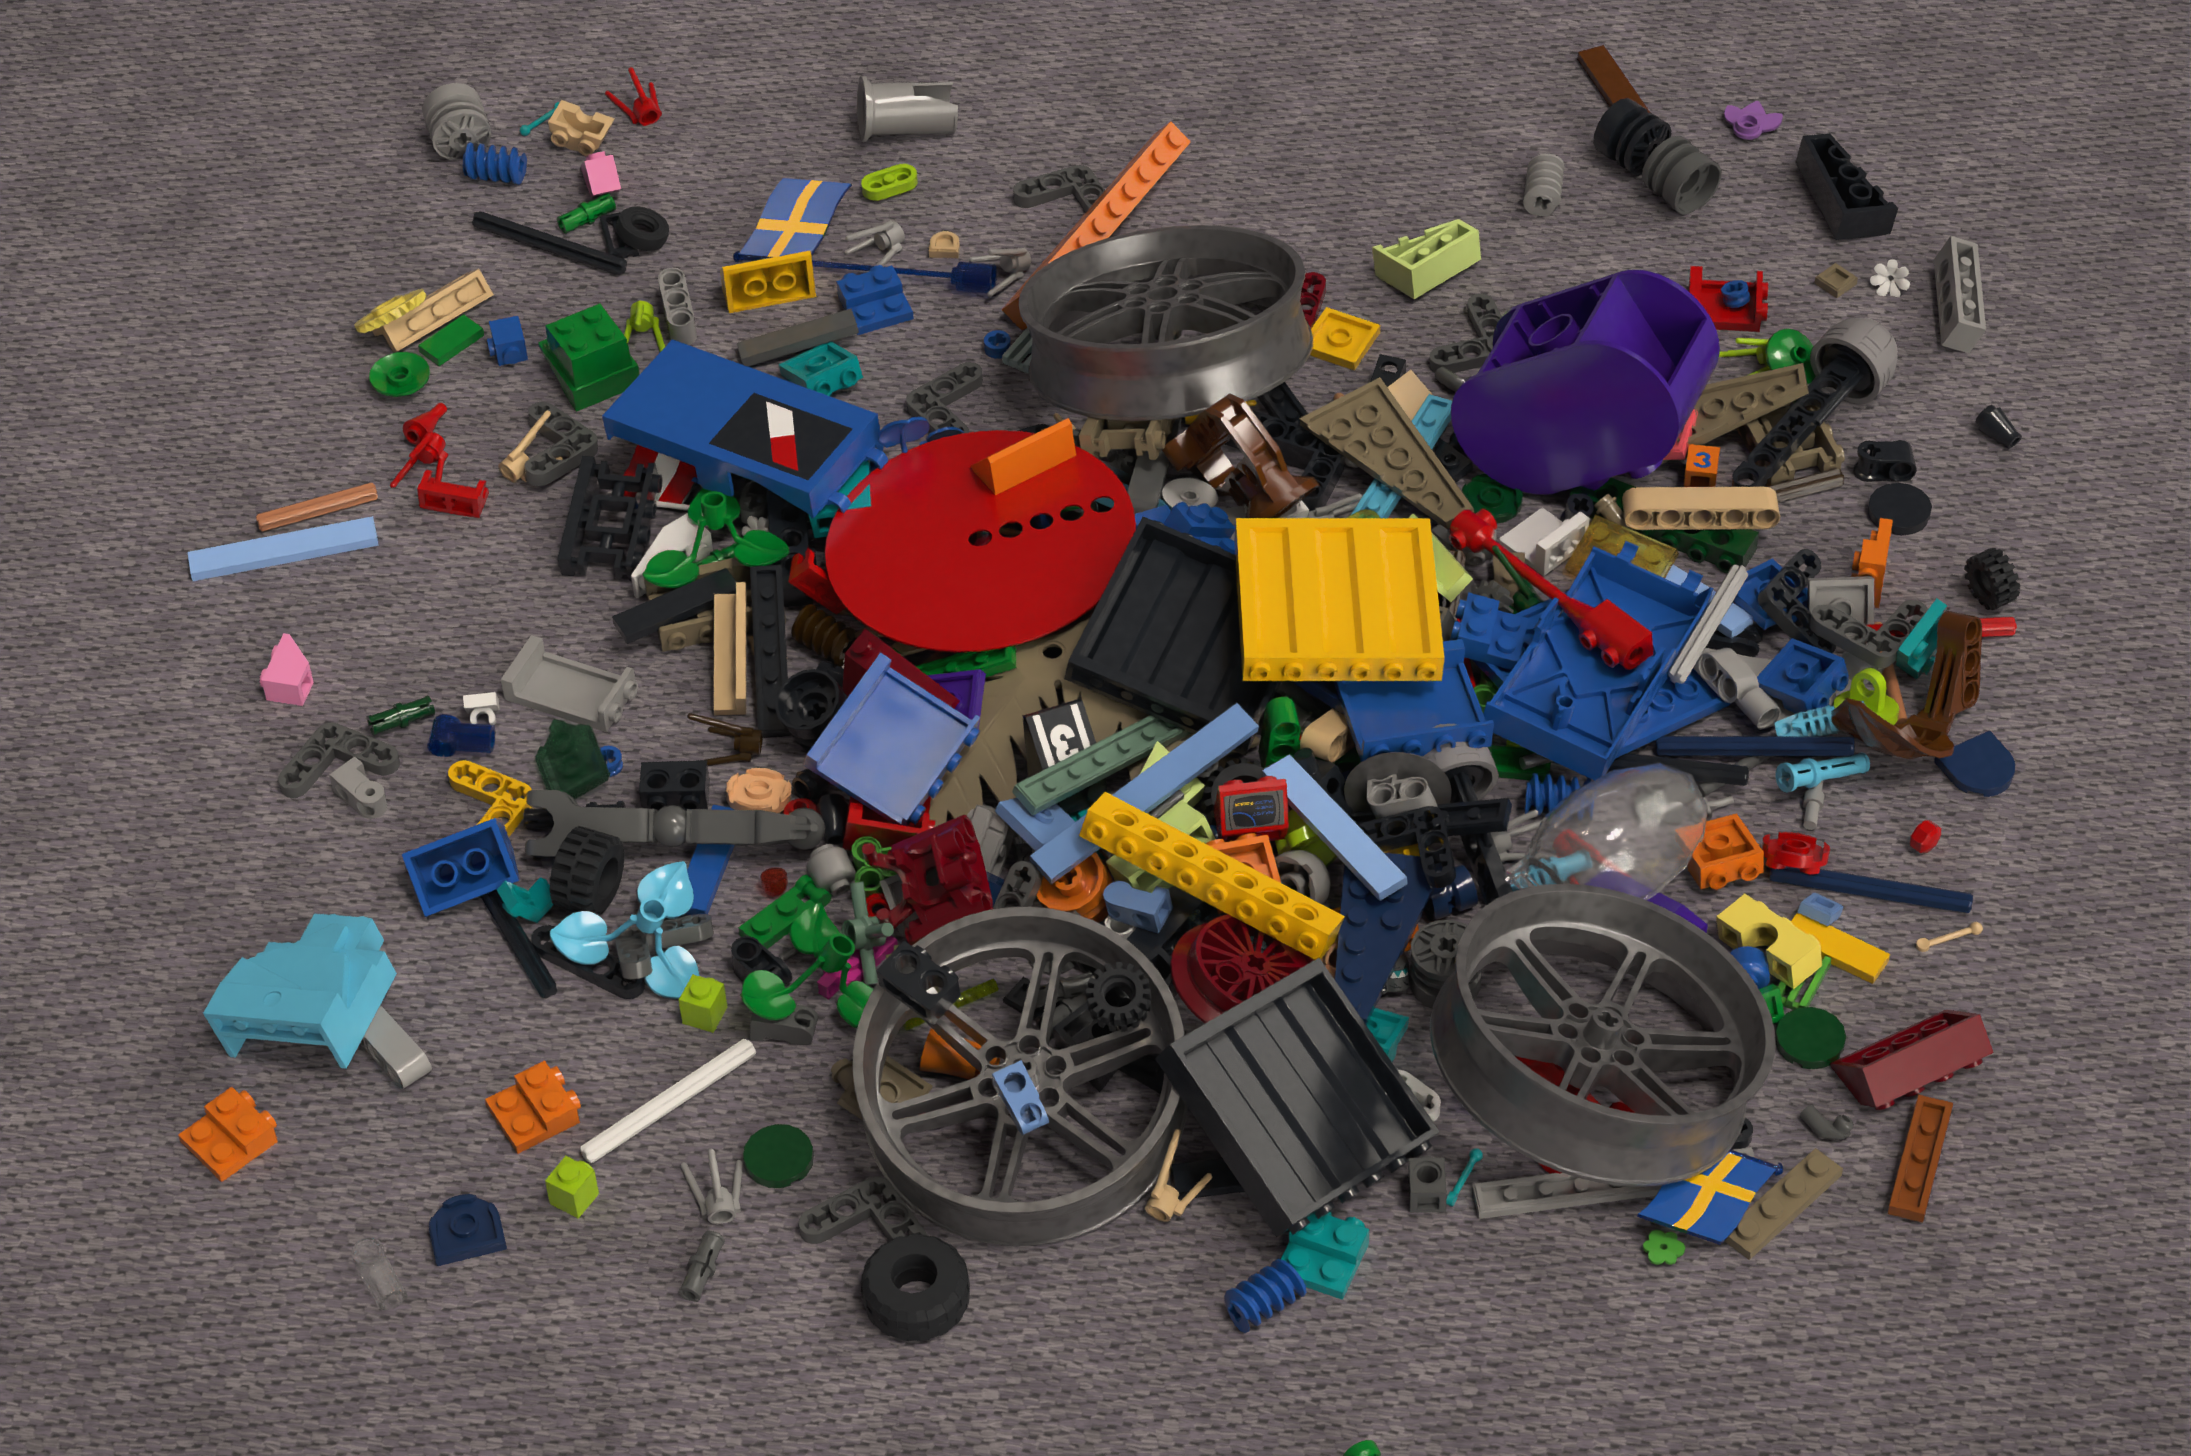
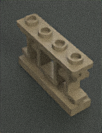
M1791 402L1782 407L1790 406ZM1808 405L1804 407L1808 411H1817L1820 409L1819 407L1814 405ZM1789 407L1777 408L1759 417L1758 420H1752L1736 428L1749 453L1754 450L1788 412L1787 409ZM1825 422L1821 426H1817L1774 476L1767 479L1766 485L1771 486L1782 483L1785 480H1794L1795 470L1816 465L1820 472L1833 469L1841 470V463L1844 462L1845 455L1840 444L1837 445L1833 438L1831 426L1828 423L1825 424ZM1814 441H1815V443H1816L1817 446H1818V448H1814V449H1810V450H1806V451L1803 450V449H1808V448L1814 447ZM1774 442L1771 444L1776 448H1784L1787 446V444L1783 442ZM1759 460L1755 462L1756 465L1761 467H1766L1771 464L1770 462L1765 460Z
M1088 417L1078 435L1080 447L1096 458L1099 455L1100 457H1107L1110 449H1136L1137 456H1143L1144 452L1148 451L1149 459L1157 460L1161 449L1165 448L1168 435L1172 433L1175 420L1179 418L1124 421Z
M735 557L698 566L700 573L694 580L696 581L727 568L736 582H746V585L751 584L750 567L739 563ZM644 579L647 601L677 589L660 587ZM751 589L746 590V603L752 602ZM752 606L746 607V633L753 631ZM714 609L696 614V619L659 627L657 632L662 651L681 650L691 645L714 642Z

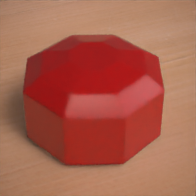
M1924 820L1912 833L1910 846L1919 853L1925 854L1930 852L1940 840L1942 828L1930 820Z

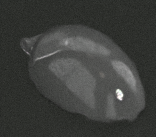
M1662 763L1612 770L1569 793L1542 819L1524 858L1507 870L1504 880L1510 885L1514 884L1519 890L1535 886L1528 879L1529 877L1537 886L1548 884L1588 885L1611 889L1648 900L1660 892L1688 865L1695 848L1704 839L1708 806L1693 775Z

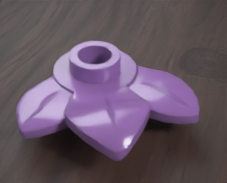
M1759 101L1749 104L1742 110L1738 107L1727 105L1724 112V118L1733 126L1734 134L1746 140L1758 138L1763 132L1774 131L1781 125L1783 117L1780 113L1766 114Z

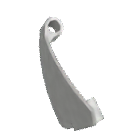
M1705 648L1693 667L1726 703L1734 702L1759 729L1775 726V722L1796 714L1784 709L1782 700L1767 695L1763 689L1759 688L1757 676L1772 661L1771 659L1739 655L1731 648L1719 650ZM1844 652L1841 657L1845 660L1849 681L1843 691L1836 692V697L1843 692L1850 691L1853 677L1861 670L1874 668L1882 673L1885 668H1877L1849 652ZM1864 679V685L1870 682L1869 680Z

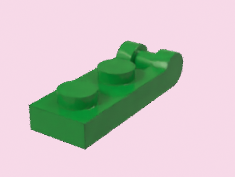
M803 875L797 880L793 888L738 927L739 935L741 937H754L768 949L789 934L791 925L803 911L818 903H822L823 907L830 903L832 895L824 888H817L809 875ZM808 896L810 899L804 903L801 899Z

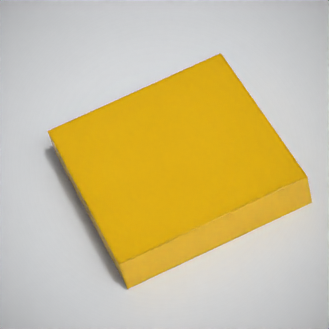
M1326 307L1311 328L1313 348L1310 356L1355 371L1380 334L1381 325Z

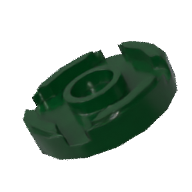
M1487 474L1473 477L1472 482L1462 487V493L1474 508V513L1481 509H1486L1492 514L1497 524L1507 522L1516 517L1522 508L1523 493L1520 489L1507 487Z
M1803 1007L1786 1013L1779 1021L1775 1041L1778 1051L1788 1062L1793 1064L1794 1061L1801 1064V1068L1822 1069L1830 1066V1063L1840 1058V1054L1844 1051L1846 1033L1843 1024L1833 1014L1824 1009Z
M774 1124L758 1130L750 1136L744 1146L743 1153L746 1171L757 1184L768 1188H785L791 1186V1182L797 1179L801 1181L811 1170L814 1159L813 1146L809 1137L801 1129L785 1124Z

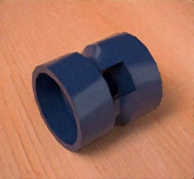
M1463 865L1455 867L1456 878L1454 882L1444 888H1435L1431 898L1428 899L1423 911L1430 921L1450 916L1452 909L1456 912H1461L1478 904L1474 881L1469 871Z

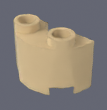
M561 100L548 121L549 130L552 133L550 138L558 147L579 151L582 155L588 156L600 147L615 118L598 112L593 116H589L581 111L580 106Z

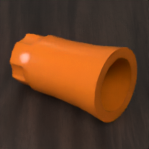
M932 1028L930 1029L921 1056L920 1071L942 1073L968 1080L980 1074L975 1067L953 1049ZM964 1038L977 1050L982 1047L977 1042ZM994 1058L989 1063L999 1065L1001 1058Z

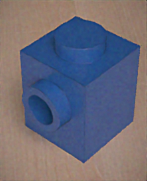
M513 316L489 321L492 338H487V345L490 356L496 355L498 365L515 364L528 360L519 317Z

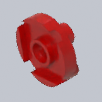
M1779 832L1778 839L1770 840V834H1767L1762 840L1761 849L1766 858V865L1774 869H1784L1788 866L1800 868L1799 870L1806 874H1819L1820 868L1828 863L1830 846L1824 842V847L1822 848L1816 845L1817 838L1805 834Z

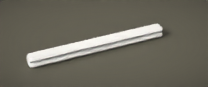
M742 1039L583 1144L580 1148L583 1158L589 1163L596 1162L754 1057L756 1050L749 1040Z

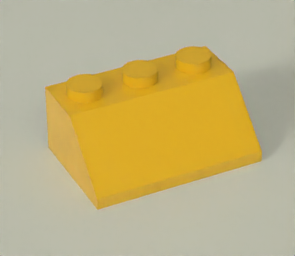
M811 251L720 268L722 290L729 313L816 297Z

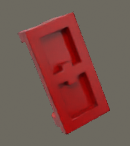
M425 470L417 488L420 508L480 518L489 494V489L485 487V480H479L477 487L473 488L436 481L435 478L431 477L433 471Z
M807 548L804 560L803 555L800 553L794 555L788 582L836 615L844 610V605L835 594L830 583L828 573L813 563L814 551Z

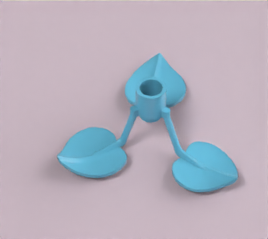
M684 861L664 865L647 874L641 880L637 889V899L641 904L637 914L631 915L628 921L611 934L606 935L607 925L605 921L597 914L589 911L573 913L567 916L555 928L551 929L550 938L559 952L568 959L585 965L603 961L609 953L607 942L614 940L633 924H636L638 929L644 933H654L655 951L658 956L651 958L653 971L644 979L647 986L654 993L662 997L679 999L692 974L699 976L696 961L686 949L680 946H672L665 952L662 950L661 935L663 929L661 925L664 919H674L685 915L693 904V888Z

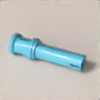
M1861 752L1853 756L1837 757L1818 762L1811 758L1803 759L1800 763L1793 765L1786 762L1778 765L1776 769V782L1779 788L1786 793L1792 792L1801 786L1813 788L1823 780L1860 773L1864 774L1870 769V760L1865 753Z

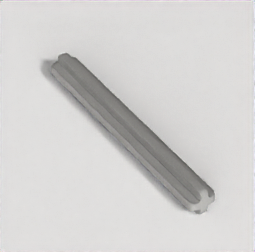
M1743 565L1731 566L1668 671L1671 682L1683 684L1688 678L1748 577V573L1745 571L1746 568Z

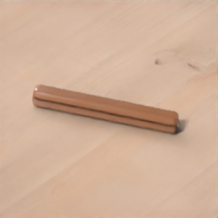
M370 482L259 513L256 515V520L260 531L264 532L375 501L378 499V494L374 483Z

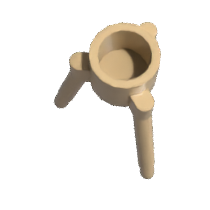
M545 411L518 446L498 465L502 475L513 483L520 478L527 482L525 480V463L529 460V457L524 451L551 415L550 411ZM558 456L555 459L563 460V457Z
M1175 1129L1157 1183L1145 1206V1210L1150 1216L1163 1222L1170 1221L1173 1214L1182 1216L1186 1206L1212 1179V1175L1207 1173L1181 1201L1178 1199L1179 1192L1172 1186L1167 1185L1172 1171V1164H1174L1173 1157L1181 1134L1180 1129Z

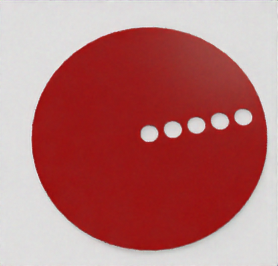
M992 430L943 437L921 444L908 450L907 453H901L890 459L882 469L876 468L847 495L852 503L870 484L871 507L848 509L844 513L838 508L831 522L826 540L825 559L829 580L839 600L856 619L877 633L903 644L948 652L987 651L1023 644L1063 628L1084 615L1099 602L1136 530L1135 513L1130 496L1123 483L1108 466L1091 453L1075 446L1076 456L995 495L975 474L971 465L1035 433ZM1098 498H1109L1114 502L1113 508L1107 512H1096L1092 510L1091 504ZM1069 506H1078L1084 511L1082 517L1074 521L1064 520L1060 513ZM1040 514H1046L1053 518V523L1045 529H1035L1030 525L1031 519ZM1007 523H1018L1023 528L1018 536L1012 538L1003 537L999 530ZM978 531H986L992 536L991 541L983 546H974L968 540L973 533Z

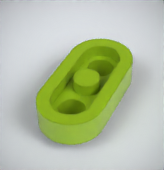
M898 164L870 173L861 181L862 194L869 200L878 201L910 191L918 183L917 170L909 164Z

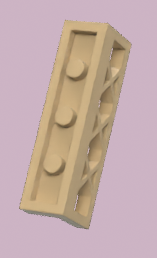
M480 269L470 271L426 296L424 302L405 315L372 330L375 336L383 334L392 351L397 352L494 294Z
M736 582V594H714V715L746 714V582Z

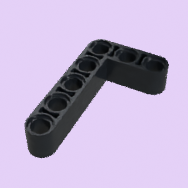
M1252 410L1279 446L1285 464L1303 469L1302 476L1314 477L1319 483V486L1302 500L1309 511L1325 506L1344 471L1346 457L1302 426ZM1232 439L1224 444L1239 449Z

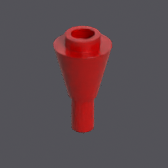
M438 403L430 411L406 421L403 424V433L406 439L412 444H419L425 433L434 431L438 420L447 412V407L443 403Z

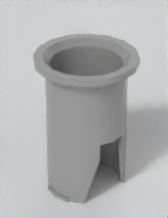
M860 76L857 87V125L860 140L867 142L871 135L955 134L958 124V105L950 103L953 82L871 83L867 80L866 76Z

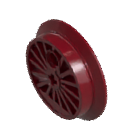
M1227 914L1187 931L1179 939L1173 950L1170 970L1175 989L1184 1004L1203 1023H1207L1311 963L1313 959ZM1250 936H1253V937H1254V939H1253V945H1252ZM1265 941L1268 947L1261 953L1262 942Z

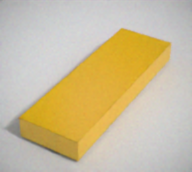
M1798 912L1791 920L1795 927L1806 934L1813 935L1820 942L1822 959L1825 956L1832 958V965L1871 984L1876 981L1889 962V953L1830 925L1821 924Z

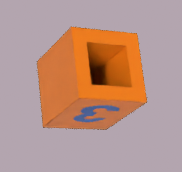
M1689 444L1684 487H1716L1720 447Z

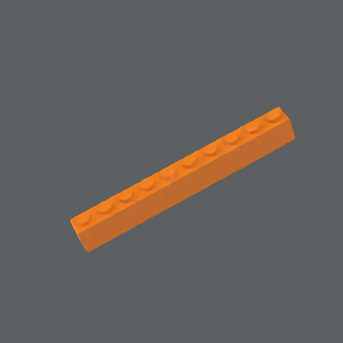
M1171 121L1157 131L1029 279L1055 259L1075 249L1109 238L1191 141ZM1029 279L1002 309L1021 330L1026 329L1027 325L1020 315L1019 297Z

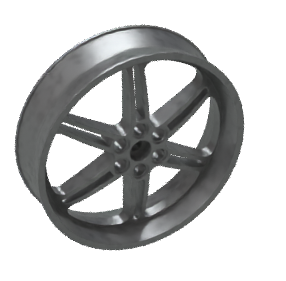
M1212 225L1173 226L1141 230L1103 239L1075 249L1040 269L1029 279L1019 297L1020 315L1032 337V358L1029 366L1031 384L1043 399L1058 408L1088 417L1124 421L1162 420L1198 415L1229 393L1245 401L1262 395L1293 376L1305 364L1313 348L1311 327L1305 319L1300 303L1301 289L1305 280L1303 260L1291 246L1270 235L1242 228ZM1249 302L1268 307V309L1254 315L1235 305ZM1183 330L1206 333L1196 337L1176 340L1182 335ZM1143 333L1142 344H1106L1133 334Z
M1548 884L1527 887L1510 892L1483 907L1472 918L1463 932L1455 957V971L1441 987L1433 1004L1430 1018L1432 1050L1443 1078L1455 1097L1484 1128L1519 1153L1540 1164L1577 1178L1619 1186L1643 1187L1679 1182L1696 1176L1719 1162L1733 1147L1741 1132L1745 1120L1747 1102L1761 1089L1770 1073L1776 1046L1772 1017L1764 997L1743 966L1720 943L1683 917L1652 902L1611 889L1578 884ZM1541 954L1578 957L1616 968L1619 971L1602 1001L1598 1004H1590L1578 996ZM1492 962H1501L1508 967L1518 986L1542 1018L1478 1009L1473 1001L1468 983L1486 965ZM1628 973L1636 977V980L1624 1007L1612 1002L1625 975ZM1642 982L1650 984L1683 1007L1706 1032L1642 1028L1632 1024L1628 1019V1013ZM1515 1056L1557 1064L1563 1069L1565 1074L1560 1086L1558 1087L1528 1068ZM1727 1066L1734 1087L1732 1093L1723 1104L1696 1113L1652 1071ZM1568 1084L1580 1089L1577 1096L1566 1091ZM1593 1087H1605L1635 1113L1609 1108L1585 1099Z
M1007 907L968 915L936 929L913 944V947L918 945L926 950L931 956L932 961L938 966L942 967L945 965L954 972L982 961L1005 957L1027 958L1034 963L1017 1035L1010 1041L997 1039L953 1004L944 1013L950 1021L982 1046L979 1050L974 1048L941 1018L934 1025L930 1024L883 989L879 982L872 991L863 1009L856 1031L853 1048L854 1087L868 1145L875 1162L900 1197L914 1211L950 1233L970 1240L1006 1246H1038L1075 1239L1098 1230L1135 1206L1156 1184L1175 1129L1181 1130L1178 1140L1179 1145L1187 1118V1105L1164 1073L1161 1095L1156 1111L1147 1128L1138 1138L1126 1141L1066 1092L1070 1088L1112 1072L1151 1053L1160 1054L1169 1044L1185 1036L1177 1004L1168 985L1155 966L1132 943L1112 929L1074 913L1040 907ZM1074 960L1096 969L1099 968L1102 972L1105 971L1104 965L1110 963L1112 969L1117 968L1116 962H1122L1125 969H1127L1128 963L1134 965L1135 972L1138 969L1144 972V979H1148L1151 991L1150 1012L1147 1011L1145 1021H1139L1138 1027L1133 1029L1130 1026L1127 1027L1128 1031L1121 1032L1119 1030L1060 1050L1049 1047L1060 974L1067 962ZM1052 961L1040 1030L1031 1029L1044 965L1046 962ZM906 967L903 968L900 971V973L909 974L913 972L915 968ZM934 987L927 990V993L930 994L938 993ZM1120 987L1132 1000L1133 995L1131 991L1125 987ZM914 1017L923 1019L953 1049L980 1072L973 1079L900 1103L885 1101L880 1094L882 1072L890 1046L900 1028L907 1020ZM1027 1047L1038 1048L1033 1054L1022 1052ZM994 1058H1002L1005 1060L1003 1063L999 1065H992L989 1063ZM1022 1060L1040 1096L1041 1103L1048 1099L1058 1101L1052 1107L1043 1106L1049 1119V1123L1046 1125L1093 1158L1107 1165L1112 1172L1093 1184L1066 1195L1032 1202L1014 1200L1011 1195L1029 1133L1022 1135L1019 1132L1013 1119L1008 1116L1009 1111L998 1093L992 1097L981 1095L986 1090H995L992 1082V1073ZM1056 1067L1064 1069V1072L1059 1075L1049 1073L1051 1069ZM1069 1115L1123 1156L1119 1157L1113 1154L1065 1118ZM985 1116H993L998 1119L984 1187L978 1195L972 1197L955 1192L939 1184L914 1161L902 1142L905 1135L909 1133L955 1125ZM1006 1136L1015 1137L1000 1196L992 1198Z

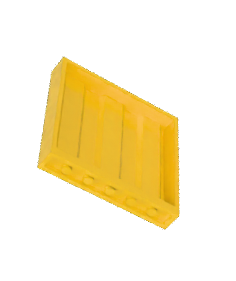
M1236 518L1234 543L1243 681H1442L1444 648L1430 518Z

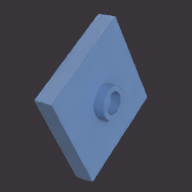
M1018 798L999 802L995 809L996 814L1035 851L1075 823L1057 804L1032 815Z

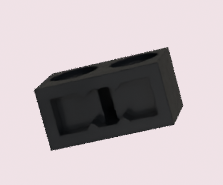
M707 760L641 762L639 795L642 808L660 810L664 806L676 805L686 811L687 809H708L710 778Z
M903 941L876 970L879 985L932 1025L961 996L959 978L956 973L945 965L942 967L938 966L932 961L931 956L926 950L918 945L913 947L906 941ZM903 968H915V970L909 974L900 973V971ZM932 987L942 988L939 993H927V990Z

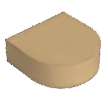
M942 231L933 235L930 239L929 258H959V237L949 231Z

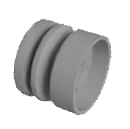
M450 83L436 88L426 97L422 107L423 117L433 147L440 156L448 160H461L464 157L469 142L474 144L475 151H477L480 143L484 144L485 148L488 146L492 135L491 128L480 96L474 88L466 84Z

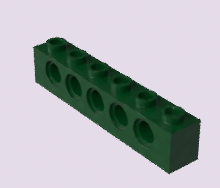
M1610 478L1595 491H1593L1594 489L1582 486L1574 487L1570 492V496L1573 494H1585L1593 500V505H1595L1600 499L1609 494L1612 498H1617L1615 502L1624 512L1623 494L1627 490L1636 487ZM1594 506V511L1590 518L1600 521L1606 529L1609 528L1610 525L1601 514H1596L1597 509ZM1628 527L1625 530L1630 532L1634 539L1638 541L1646 539L1654 541L1667 552L1678 550L1686 553L1694 562L1701 563L1707 561L1715 564L1723 573H1728L1733 565L1747 566L1757 550L1759 532L1752 529L1636 530Z

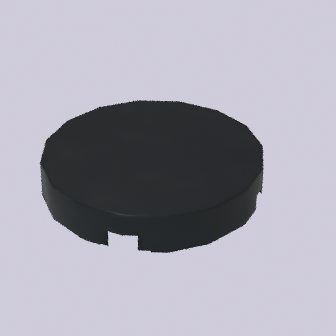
M1904 483L1886 484L1877 488L1870 496L1868 515L1871 522L1877 528H1879L1880 518L1893 520L1891 531H1894V535H1910L1925 528L1930 519L1932 504L1929 497L1915 486Z

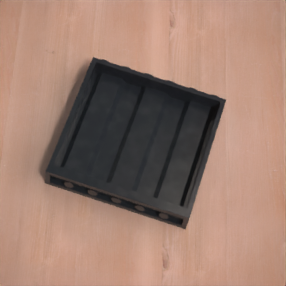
M1142 517L1069 658L1064 678L1067 681L1193 734L1197 733L1236 703L1260 727L1264 719L1265 707L1267 703L1273 700L1281 681H1243L1236 555L1225 551L1217 545L1208 544L1188 533L1179 532L1159 521L1150 520L1146 517ZM1256 733L1236 747L1234 751L1246 755Z
M1320 958L1169 1044L1155 1058L1276 1237H1279L1288 1230L1292 1235L1298 1233L1310 1224L1308 1220L1310 1216L1315 1215L1317 1219H1320L1335 1208L1333 1202L1337 1199L1343 1204L1360 1192L1357 1187L1361 1184L1369 1188L1384 1177L1383 1170L1388 1168L1393 1173L1408 1162L1407 1155L1412 1153L1415 1158L1432 1147L1429 1140L1440 1132Z

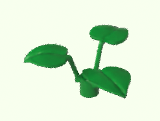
M703 488L694 498L688 509L689 520L698 526L690 556L687 557L685 553L677 550L662 551L650 559L642 576L648 582L665 588H678L693 582L700 573L699 567L693 561L697 557L705 526L711 530H718L727 524L734 541L739 544L734 549V557L739 563L748 567L773 564L786 557L790 550L782 539L767 531L751 530L743 538L739 537L732 523L740 514V504L733 496Z
M818 903L803 911L795 919L789 931L794 947L801 953L814 954V957L817 959L816 962L787 988H785L783 981L776 974L766 970L754 971L744 980L740 996L744 1004L756 1015L768 1020H783L789 1017L796 1009L795 1001L789 994L797 989L819 967L827 973L841 970L839 990L843 995L838 998L836 1006L840 1016L849 1025L857 1028L863 1009L874 989L860 981H852L847 987V975L851 969V965L847 961L854 953L855 945L848 936L840 934L837 927L826 914L822 903Z

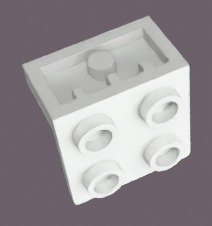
M1541 508L1500 537V545L1510 552H1525V563L1545 576L1588 544L1590 518L1579 512L1571 519H1566L1562 522L1550 512Z

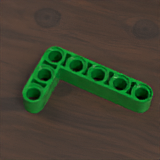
M1288 697L1275 698L1267 703L1265 707L1258 750L1261 767L1264 769L1289 754L1293 757L1300 750V724L1294 701ZM1354 747L1333 763L1344 772L1356 767L1361 761L1357 749Z

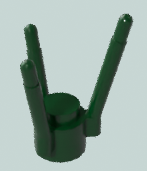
M1494 545L1492 550L1520 588L1512 598L1514 607L1508 606L1513 610L1512 614L1519 613L1544 602L1537 595L1532 585L1517 573L1499 547Z

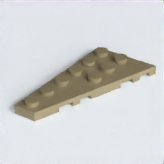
M1803 363L1707 384L1694 407L1695 412L1696 409L1698 411L1695 426H1692L1693 433L1688 438V445H1703L1809 394Z
M1380 377L1299 418L1300 426L1446 529L1450 528L1453 519L1461 511L1469 509L1474 512L1470 502Z

